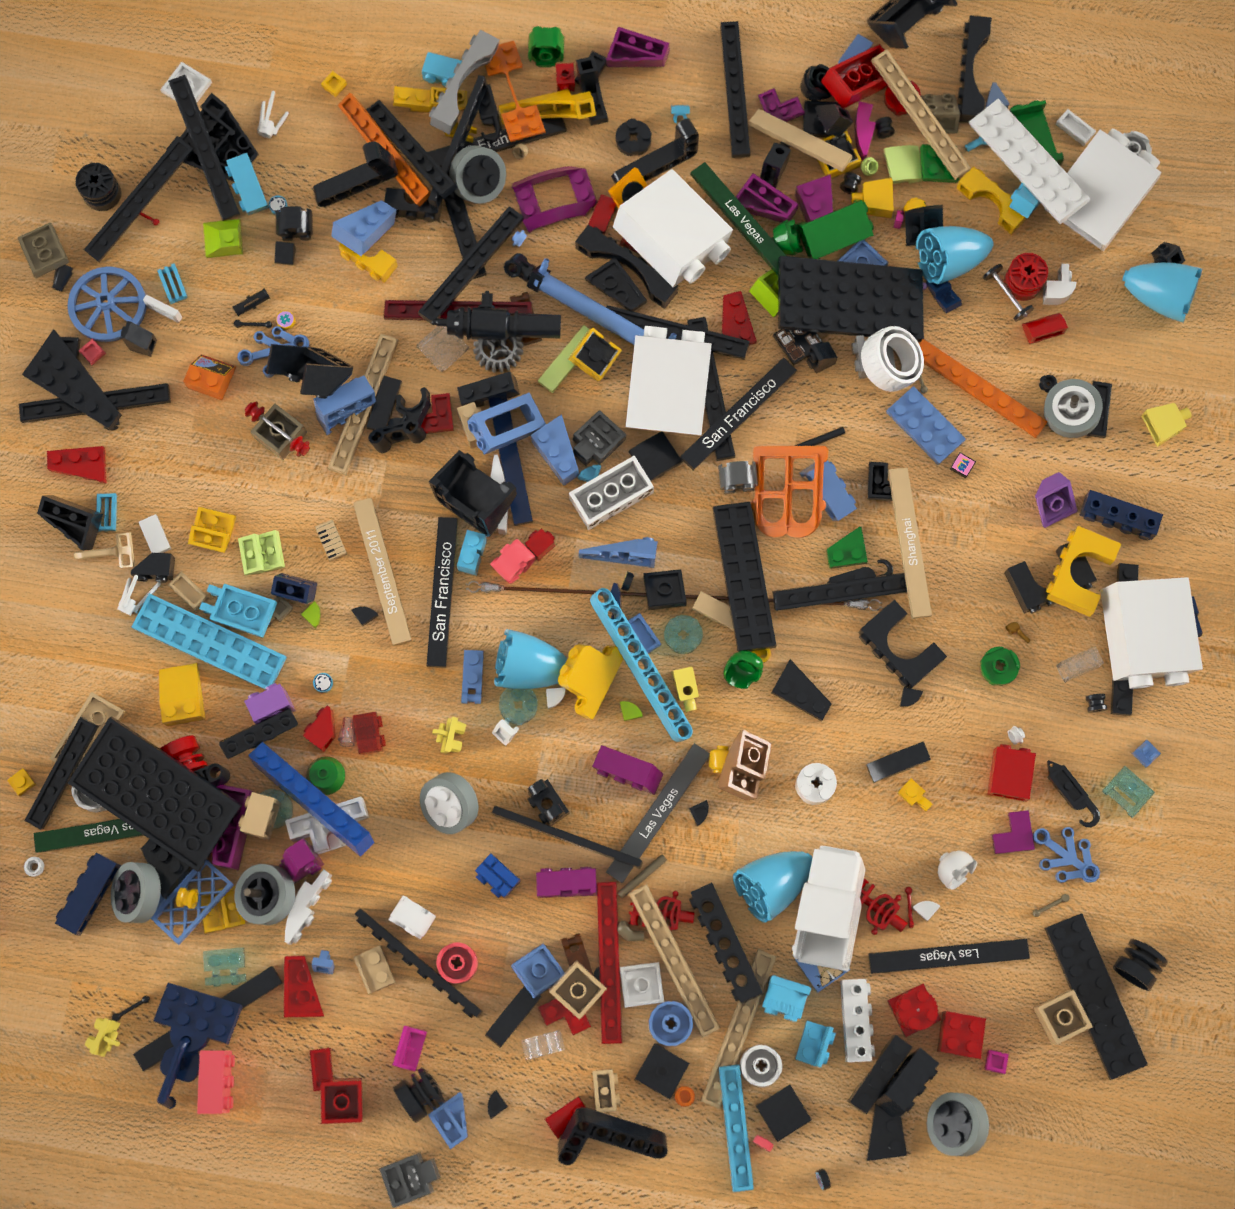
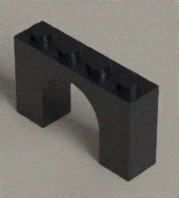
M1069 542L1059 546L1056 550L1060 561H1062L1060 554L1064 547L1067 548ZM1078 557L1072 561L1070 573L1074 582L1087 590L1093 588L1092 584L1097 579L1086 557ZM1025 561L1008 568L1004 572L1024 614L1029 611L1031 614L1041 610V606L1046 604L1048 607L1056 604L1046 599L1048 596L1046 588L1036 583Z
M894 599L864 625L858 633L860 634V640L865 645L869 644L871 646L873 654L878 659L882 658L886 663V668L892 674L895 673L899 677L898 680L901 685L912 689L943 662L947 656L935 643H932L919 656L912 659H902L891 652L887 643L888 633L908 614Z

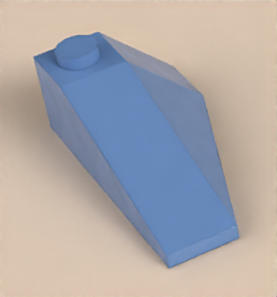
M644 537L643 539L580 549L579 558L654 568L658 541H654L653 538Z

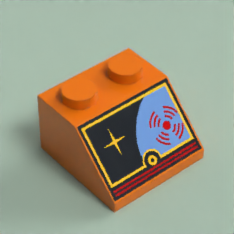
M201 354L190 364L183 382L190 390L223 400L236 366Z

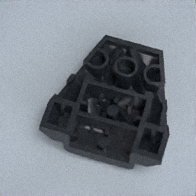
M211 93L200 106L202 109L200 113L227 180L234 182L233 177H229L225 169L228 166L226 160L247 153L251 163H253L259 154L230 112L228 106ZM186 129L179 138L188 144L193 151L183 163L203 170Z

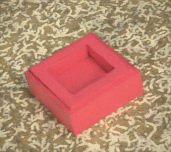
M93 338L78 350L91 365L106 354Z

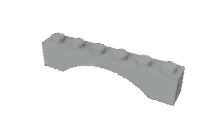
M482 30L479 31L477 36L473 35L470 41V49L464 51L462 55L463 61L461 64L458 63L456 65L453 79H448L445 93L441 92L437 100V107L433 106L430 111V125L450 135L459 116L457 92L460 85L472 71L491 62L498 49L499 39Z

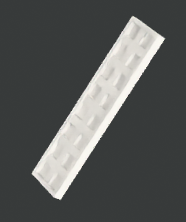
M999 99L969 121L970 126L1059 224L1090 202L1089 196Z

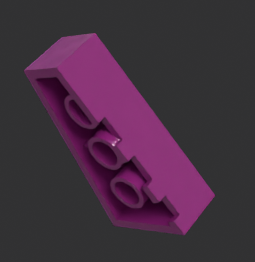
M220 785L217 786L218 789L241 803L242 806L212 851V864L239 871L247 834L240 831L239 821L242 815L245 816L247 809L245 808V802L253 791Z

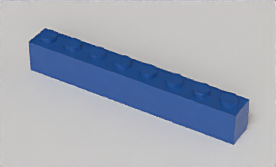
M262 742L248 755L253 765L357 855L361 857L374 844L370 832Z

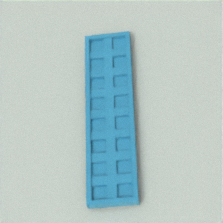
M150 593L131 626L134 630L264 690L269 685L274 684L287 659L285 655Z

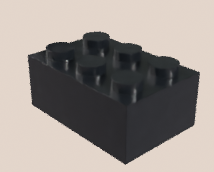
M922 1048L917 1049L908 1055L875 1103L893 1118L899 1114L902 1116L905 1112H909L915 1104L913 1100L926 1089L924 1084L928 1080L931 1081L937 1074L936 1068L940 1063Z

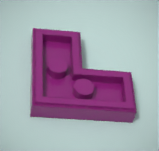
M775 88L758 95L764 112L785 122L805 115L798 96L781 103Z
M1029 810L1009 812L1011 832L992 834L994 853L1003 854L1034 850Z

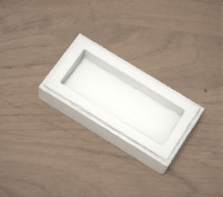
M1069 109L1065 111L1055 124L1082 146L1096 132V130Z
M148 295L144 297L143 301L147 308L177 323L182 319L178 310Z
M156 514L139 521L151 553H164L171 550V546Z

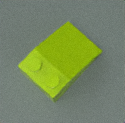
M771 269L756 280L749 292L774 318L778 315V276Z

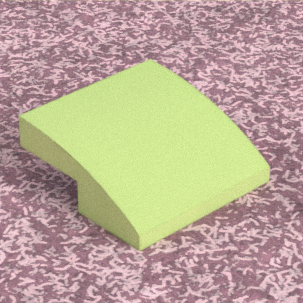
M905 145L884 148L883 153L893 184L906 181L911 184L922 181L921 156L918 146Z
M273 530L260 535L252 534L238 538L244 575L285 568L279 531Z

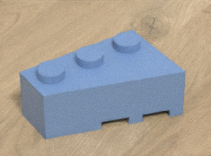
M382 200L334 221L331 237L362 256L394 225L396 209Z
M366 377L354 378L350 382L341 385L327 399L314 398L316 419L326 435L330 434V429L337 424H345V419L353 413L358 415L376 402L375 392Z
M561 414L531 434V442L564 486L578 477L579 470Z
M827 460L824 462L822 500L826 502L825 510L831 519L839 521L857 509L854 505L856 501L845 490L846 484L836 475L834 464ZM815 463L799 472L801 477L806 476L809 481H813Z

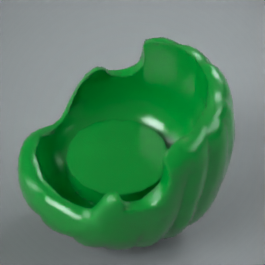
M750 651L736 652L725 665L723 671L724 679L731 686L747 689L751 683L757 682L763 672V661L759 656Z

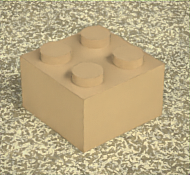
M252 792L245 802V808H247L245 816L242 815L239 821L240 831L247 835L270 841L281 802L275 798Z
M576 960L552 986L549 992L580 1020L607 988Z
M1068 990L1033 1008L1052 1045H1058L1093 1027L1074 990Z

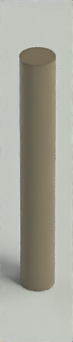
M660 855L617 892L618 895L623 899L666 862L667 859Z

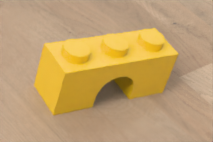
M342 243L338 245L341 252L340 255L345 260L355 262L356 267L362 271H368L370 276L376 281L381 280L385 283L398 267L396 259L382 249L375 256L368 257L364 254L362 256L358 255Z

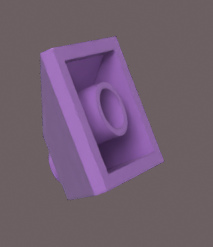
M1060 472L1042 480L1035 498L1042 526L1046 528L1078 511L1070 480Z

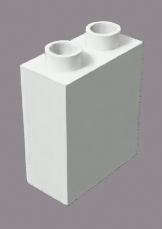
M1113 128L1108 134L1099 130L1067 172L1089 196L1090 202L1063 223L1103 252L1161 175V172L1156 169L1160 161L1154 155L1145 150L1136 155L1126 148L1130 140Z
M673 169L621 204L613 224V228L673 288L684 279L690 284L703 274L706 268L704 265L711 260L714 264H718L731 251L727 242L733 229Z
M645 326L644 336L635 335L626 427L701 435L712 343H704L705 332L682 330V339L675 340L666 339L667 328Z
M1189 577L1116 582L1100 590L1113 681L1128 680L1130 689H1140L1154 686L1153 678L1164 677L1165 686H1178L1189 683L1188 674L1203 669Z

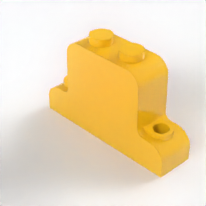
M577 644L569 651L568 659L560 669L558 683L577 696L575 712L583 718L594 719L623 661L618 647L607 645L603 648L602 652H599L591 646Z

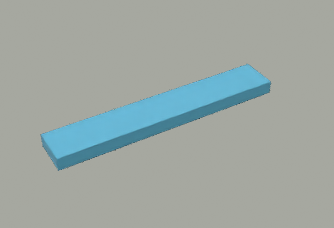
M740 1065L719 1067L732 1190L733 1192L754 1190Z

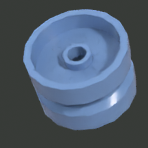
M666 1001L657 1005L651 1012L649 1031L658 1043L665 1046H677L685 1042L691 1035L693 1018L690 1011L683 1004L675 1001ZM673 1020L674 1027L669 1028L667 1021Z

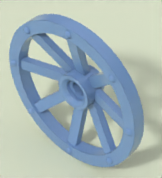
M117 267L96 268L84 274L73 285L68 297L69 317L77 330L87 338H93L95 341L100 342L117 341L122 339L121 330L113 332L110 312L114 311L125 321L133 322L139 326L146 313L147 306L143 301L146 294L140 282L128 271ZM107 275L124 278L108 293ZM101 276V293L99 294L86 286V284ZM129 282L133 284L138 293V296L115 297ZM81 290L96 298L94 301L76 305L77 297ZM139 303L134 318L127 315L116 304ZM97 307L86 325L83 326L76 312ZM101 312H104L107 334L96 333L90 330Z

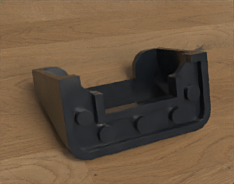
M459 450L429 480V484L440 504L482 534L490 537L515 499L517 489L511 482L503 481L501 484L476 468L474 464L475 459L469 453L465 454Z

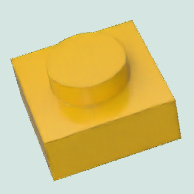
M333 71L321 83L322 88L335 97L347 85L346 80Z
M24 768L7 780L18 796L23 795L36 785Z

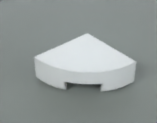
M565 688L546 689L548 709L556 707L563 700Z
M923 901L914 905L912 909L928 921L939 909L940 905L932 901Z

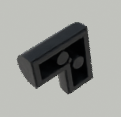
M869 462L868 500L892 501L890 483L888 481V463Z

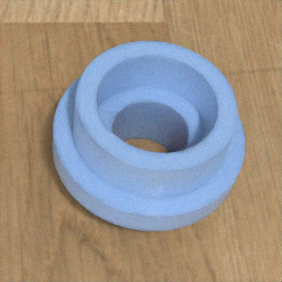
M524 230L515 233L511 239L514 241L513 246H521L527 237Z

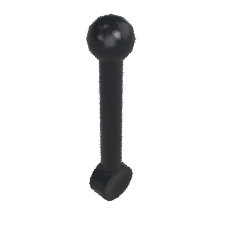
M235 320L234 326L236 328L241 326H266V328H271L272 322L258 323Z
M145 995L142 997V1000L119 1014H113L112 1020L119 1021L121 1016L143 1003H148L150 1001L149 996Z

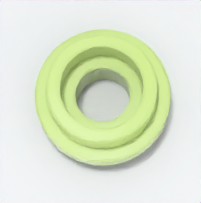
M867 157L862 161L861 171L864 175L871 176L877 172L878 162L874 158Z

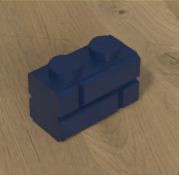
M280 573L274 576L271 594L308 604L315 599L317 582Z

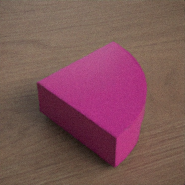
M897 210L893 228H901L904 211Z

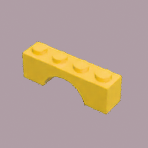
M973 166L960 179L956 189L969 200L983 197L996 204L999 209V221L997 224L1012 235L1027 219L1009 207L1013 201L1010 199L1011 195L1000 189L995 181L988 179L982 170Z

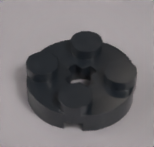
M631 118L622 123L616 131L617 148L627 156L642 155L651 146L652 133L645 123ZM636 135L638 140L630 141V136Z

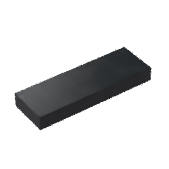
M383 376L376 402L366 426L367 429L374 431L388 426L396 403L395 397L399 394L402 385L401 380Z
M1093 381L1092 385L1098 390L1102 398L1103 408L1099 423L1086 436L1105 438L1112 384Z

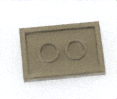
M51 222L18 237V241L35 278L70 263Z

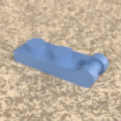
M464 650L462 704H468V702L481 704L484 651ZM476 690V693L468 694V691Z

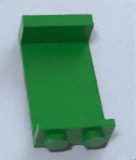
M1035 100L1026 105L1018 104L1010 108L1009 111L1061 166L1064 156L1062 152L1057 153L1044 113L1046 100Z
M856 199L853 200V204L815 220L798 223L797 227L808 258H821L873 236L872 230H874L872 221L868 219L866 203Z

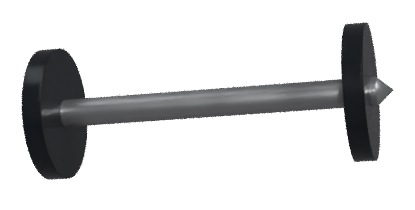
M998 264L990 268L983 276V279L985 281L992 277L996 279L1019 310V313L1013 318L1017 322L1027 317L1034 307L1029 305L1024 309L998 276V273L1003 268L1002 264Z

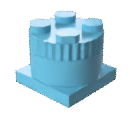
M775 975L769 977V985L762 1005L765 1008L764 1012L774 1016L780 1013L784 1015L783 1019L797 1022V1019L802 1017L806 999L810 995L811 988Z

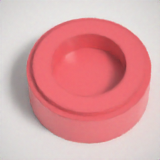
M756 1135L753 1140L754 1144L768 1152H771L774 1147L770 1141L759 1135Z

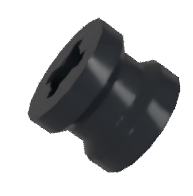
M882 117L875 121V128L878 130L877 137L879 139L888 138L895 133L894 127L891 126V117Z
M847 172L844 175V181L841 182L840 189L847 194L857 193V186L861 184L862 178L855 173Z
M1105 694L1086 696V701L1089 704L1087 708L1088 713L1108 710L1107 705L1104 703Z

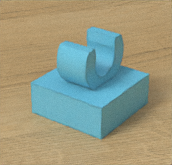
M671 105V114H675L673 117L674 123H677L679 115L683 116L684 119L687 118L686 114H690L689 105Z

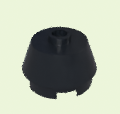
M819 64L806 69L800 88L807 99L819 101L832 96L821 82L830 69L829 67Z

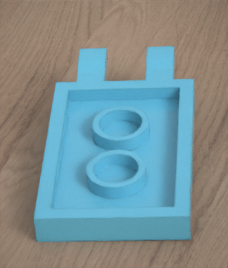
M209 584L207 592L211 593L210 595L218 597L214 606L202 602L199 609L211 615L210 620L261 638L264 637L277 606L275 600L224 584L222 589Z

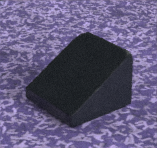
M276 241V264L293 265L296 251L294 243Z

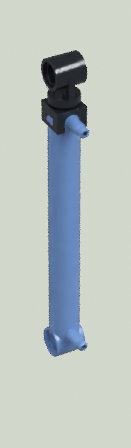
M517 253L505 262L504 271L508 276L520 277L523 281L527 282L528 288L537 293L541 290L629 343L635 344V335L644 336V329L551 276V271L548 269L549 259L545 258L541 265L536 267L528 263L527 258L523 254ZM671 333L668 339H675L677 335Z

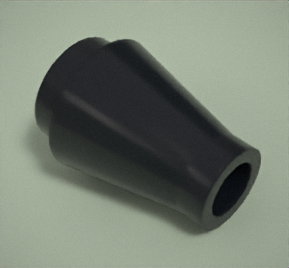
M63 265L55 269L52 288L63 292L64 287L73 275V268Z

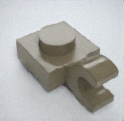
M277 596L274 599L277 602V606L268 628L275 619L281 622L293 610V607L283 597Z

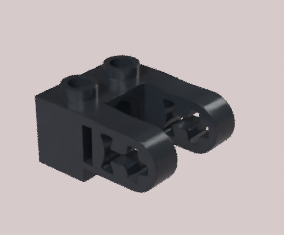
M541 779L528 788L530 797L527 800L533 809L535 807L538 808L540 811L538 816L544 824L548 823L549 826H552L570 814L548 779L545 781ZM546 799L553 802L552 807L549 809L542 807V802Z

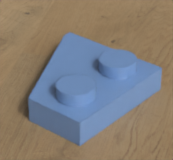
M461 1092L428 1114L450 1149L468 1137L463 1094Z

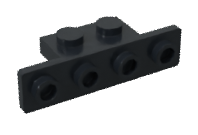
M288 708L220 741L219 745L226 758L230 759L246 750L259 746L262 742L276 738L279 734L298 726V722L291 709Z

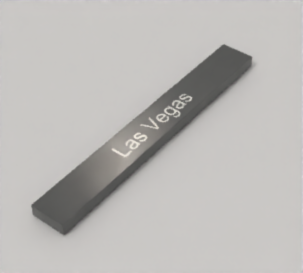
M693 744L620 852L640 859L709 758L710 753L697 744ZM614 860L606 873L620 883H623L633 867Z

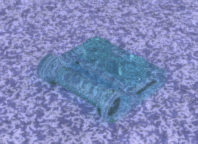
M1126 766L1102 790L1105 795L1108 794L1122 806L1131 818L1139 812L1155 793ZM1115 785L1136 804L1132 806L1113 789Z

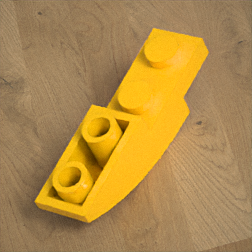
M394 86L393 106L410 108V111L430 112L433 106L437 107L439 95L441 92L445 93L447 88L431 87V90ZM458 90L457 92L459 110H464L467 105L468 91Z

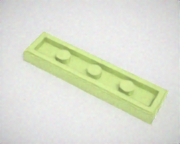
M583 325L538 379V383L552 394L576 366L568 358L589 330L585 325Z

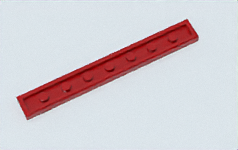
M597 882L600 982L607 988L600 996L602 1044L622 1043L617 930V882Z

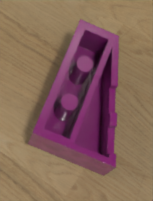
M618 26L606 59L607 67H664L670 46L668 42Z
M752 173L736 196L750 214L780 223L785 220L790 221L798 211L797 202L754 173Z
M831 174L796 186L795 197L806 222L833 212Z
M601 745L592 766L597 770V774L604 778L610 776L620 784H629L636 790H643L652 795L656 794L664 775L656 766L649 762Z
M301 839L285 850L283 854L284 859L281 860L279 867L289 873L295 884L309 874L314 875L318 873L324 863L318 853H315L312 844Z
M580 867L579 870L560 868V871L544 868L541 869V872H536L538 898L597 896L596 868Z

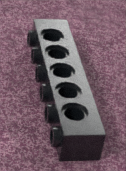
M713 883L690 892L692 898H689L692 907L693 909L698 908L700 916L697 918L702 928L706 926L709 932L706 935L710 946L715 945L717 950L714 953L718 964L723 963L726 969L723 971V975L727 983L731 982L734 987L731 992L735 1001L740 1000L741 1004L763 995ZM707 902L714 905L713 910L709 913L703 911V905ZM713 921H720L722 928L718 931L712 930L711 924ZM722 939L730 940L731 944L728 949L720 948L719 943ZM731 957L739 959V964L735 968L728 966V960ZM741 975L746 976L748 979L745 986H738L736 984L737 977Z

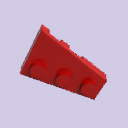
M742 291L723 295L722 334L750 341L749 345L757 343Z
M97 446L47 451V469L51 472L69 476L73 475L106 484L105 447Z
M284 956V1018L324 1017L305 956Z

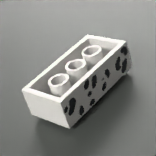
M632 456L569 492V499L587 529L590 530L653 494L654 486L636 457Z

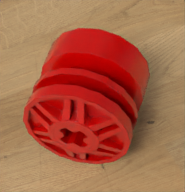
M1034 253L1020 254L1012 260L1004 277V284L1017 300L1027 301L1033 299L1039 294L1048 277V266L1039 255Z
M194 735L173 740L160 748L193 772L208 766L206 761H202L204 759L203 754H195L200 749V746Z

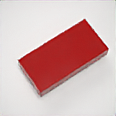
M600 195L588 223L591 227L600 229L604 235L617 207L612 198Z
M331 1048L310 1050L313 1091L321 1090V1079H333Z

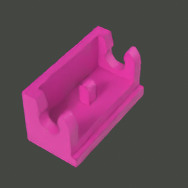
M409 1026L403 1027L393 1066L416 1071L426 1038V1031Z

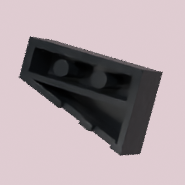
M42 495L37 514L51 526L60 530L67 539H71L82 551L93 550L103 513L54 495Z

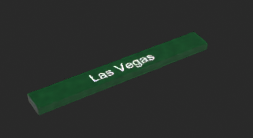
M706 162L691 171L690 175L778 276V258L786 256V254Z
M121 819L34 833L35 853L144 835Z

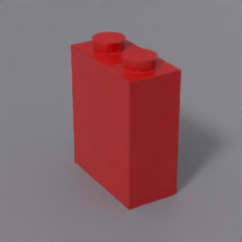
M1000 744V747L997 746L993 751L987 795L1026 802L1030 800L1036 753H1032L1031 749L1019 748V750L1011 749L1012 746Z

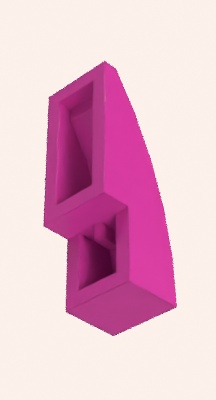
M859 101L854 133L857 152L863 161L867 157L876 123L869 121L873 104Z

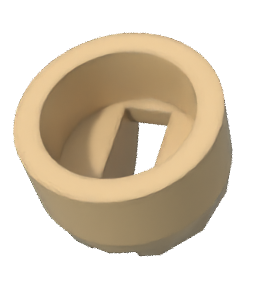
M522 143L517 144L512 150L514 157L519 160L524 159L529 152L528 147Z

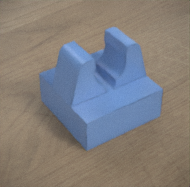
M1145 740L1132 754L1146 768L1161 753L1148 740Z
M321 950L319 958L313 957V972L333 975L334 963L333 960H330V951Z

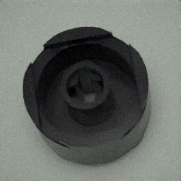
M289 206L280 208V212L278 210L275 211L276 234L282 237L283 241H292L293 238L300 237V240H311V235H313V211L306 208V211H302L301 207Z

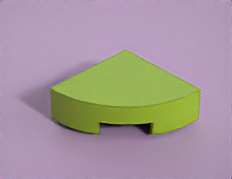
M314 601L301 615L316 629L320 623L321 613L319 606Z
M627 701L620 702L624 721L643 717L641 710L635 704Z

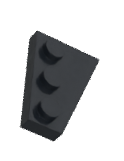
M613 258L585 277L587 282L629 311H635L647 303L646 298L616 258Z
M791 659L771 694L820 721H823L832 704Z
M149 839L141 850L147 863L156 869L160 879V893L163 898L167 899L193 868Z
M875 1103L866 1161L907 1156L901 1115L899 1114L893 1118Z

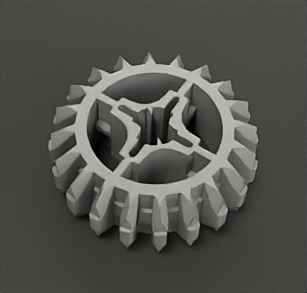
M514 337L508 338L514 345L513 351L509 350V347L506 346V341H475L473 344L476 348L473 349V352L477 354L475 356L476 361H480L481 367L485 365L487 371L492 367L493 373L497 369L500 370V373H503V368L510 371V365L516 367L515 361H521L519 355H523L521 348L524 346L523 342H520L522 340L521 337H517V340H514ZM484 346L491 350L490 358L483 352ZM501 346L502 349L495 350V347Z

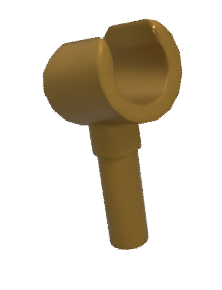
M1012 622L1005 627L1010 635L1016 632L1027 644L1031 641L1020 630L1021 628L1017 622Z

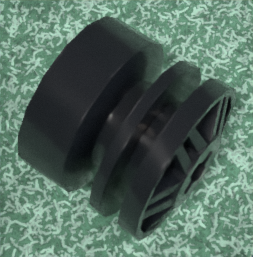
M90 163L78 171L75 185L85 203L91 209L107 211L119 202L121 198L120 185L111 169L106 165Z
M1130 939L1128 943L1130 947H1125L1124 952L1130 959L1120 956L1113 969L1133 985L1145 991H1150L1157 981V978L1151 971L1161 974L1163 971L1161 967H1166L1168 961L1152 946L1136 939Z
M423 1067L418 1070L422 1079H419L413 1073L411 1074L413 1085H410L404 1079L393 1087L402 1106L415 1123L427 1116L425 1105H428L432 1110H436L437 1107L433 1101L434 1099L440 1106L445 1103L442 1091L436 1080Z

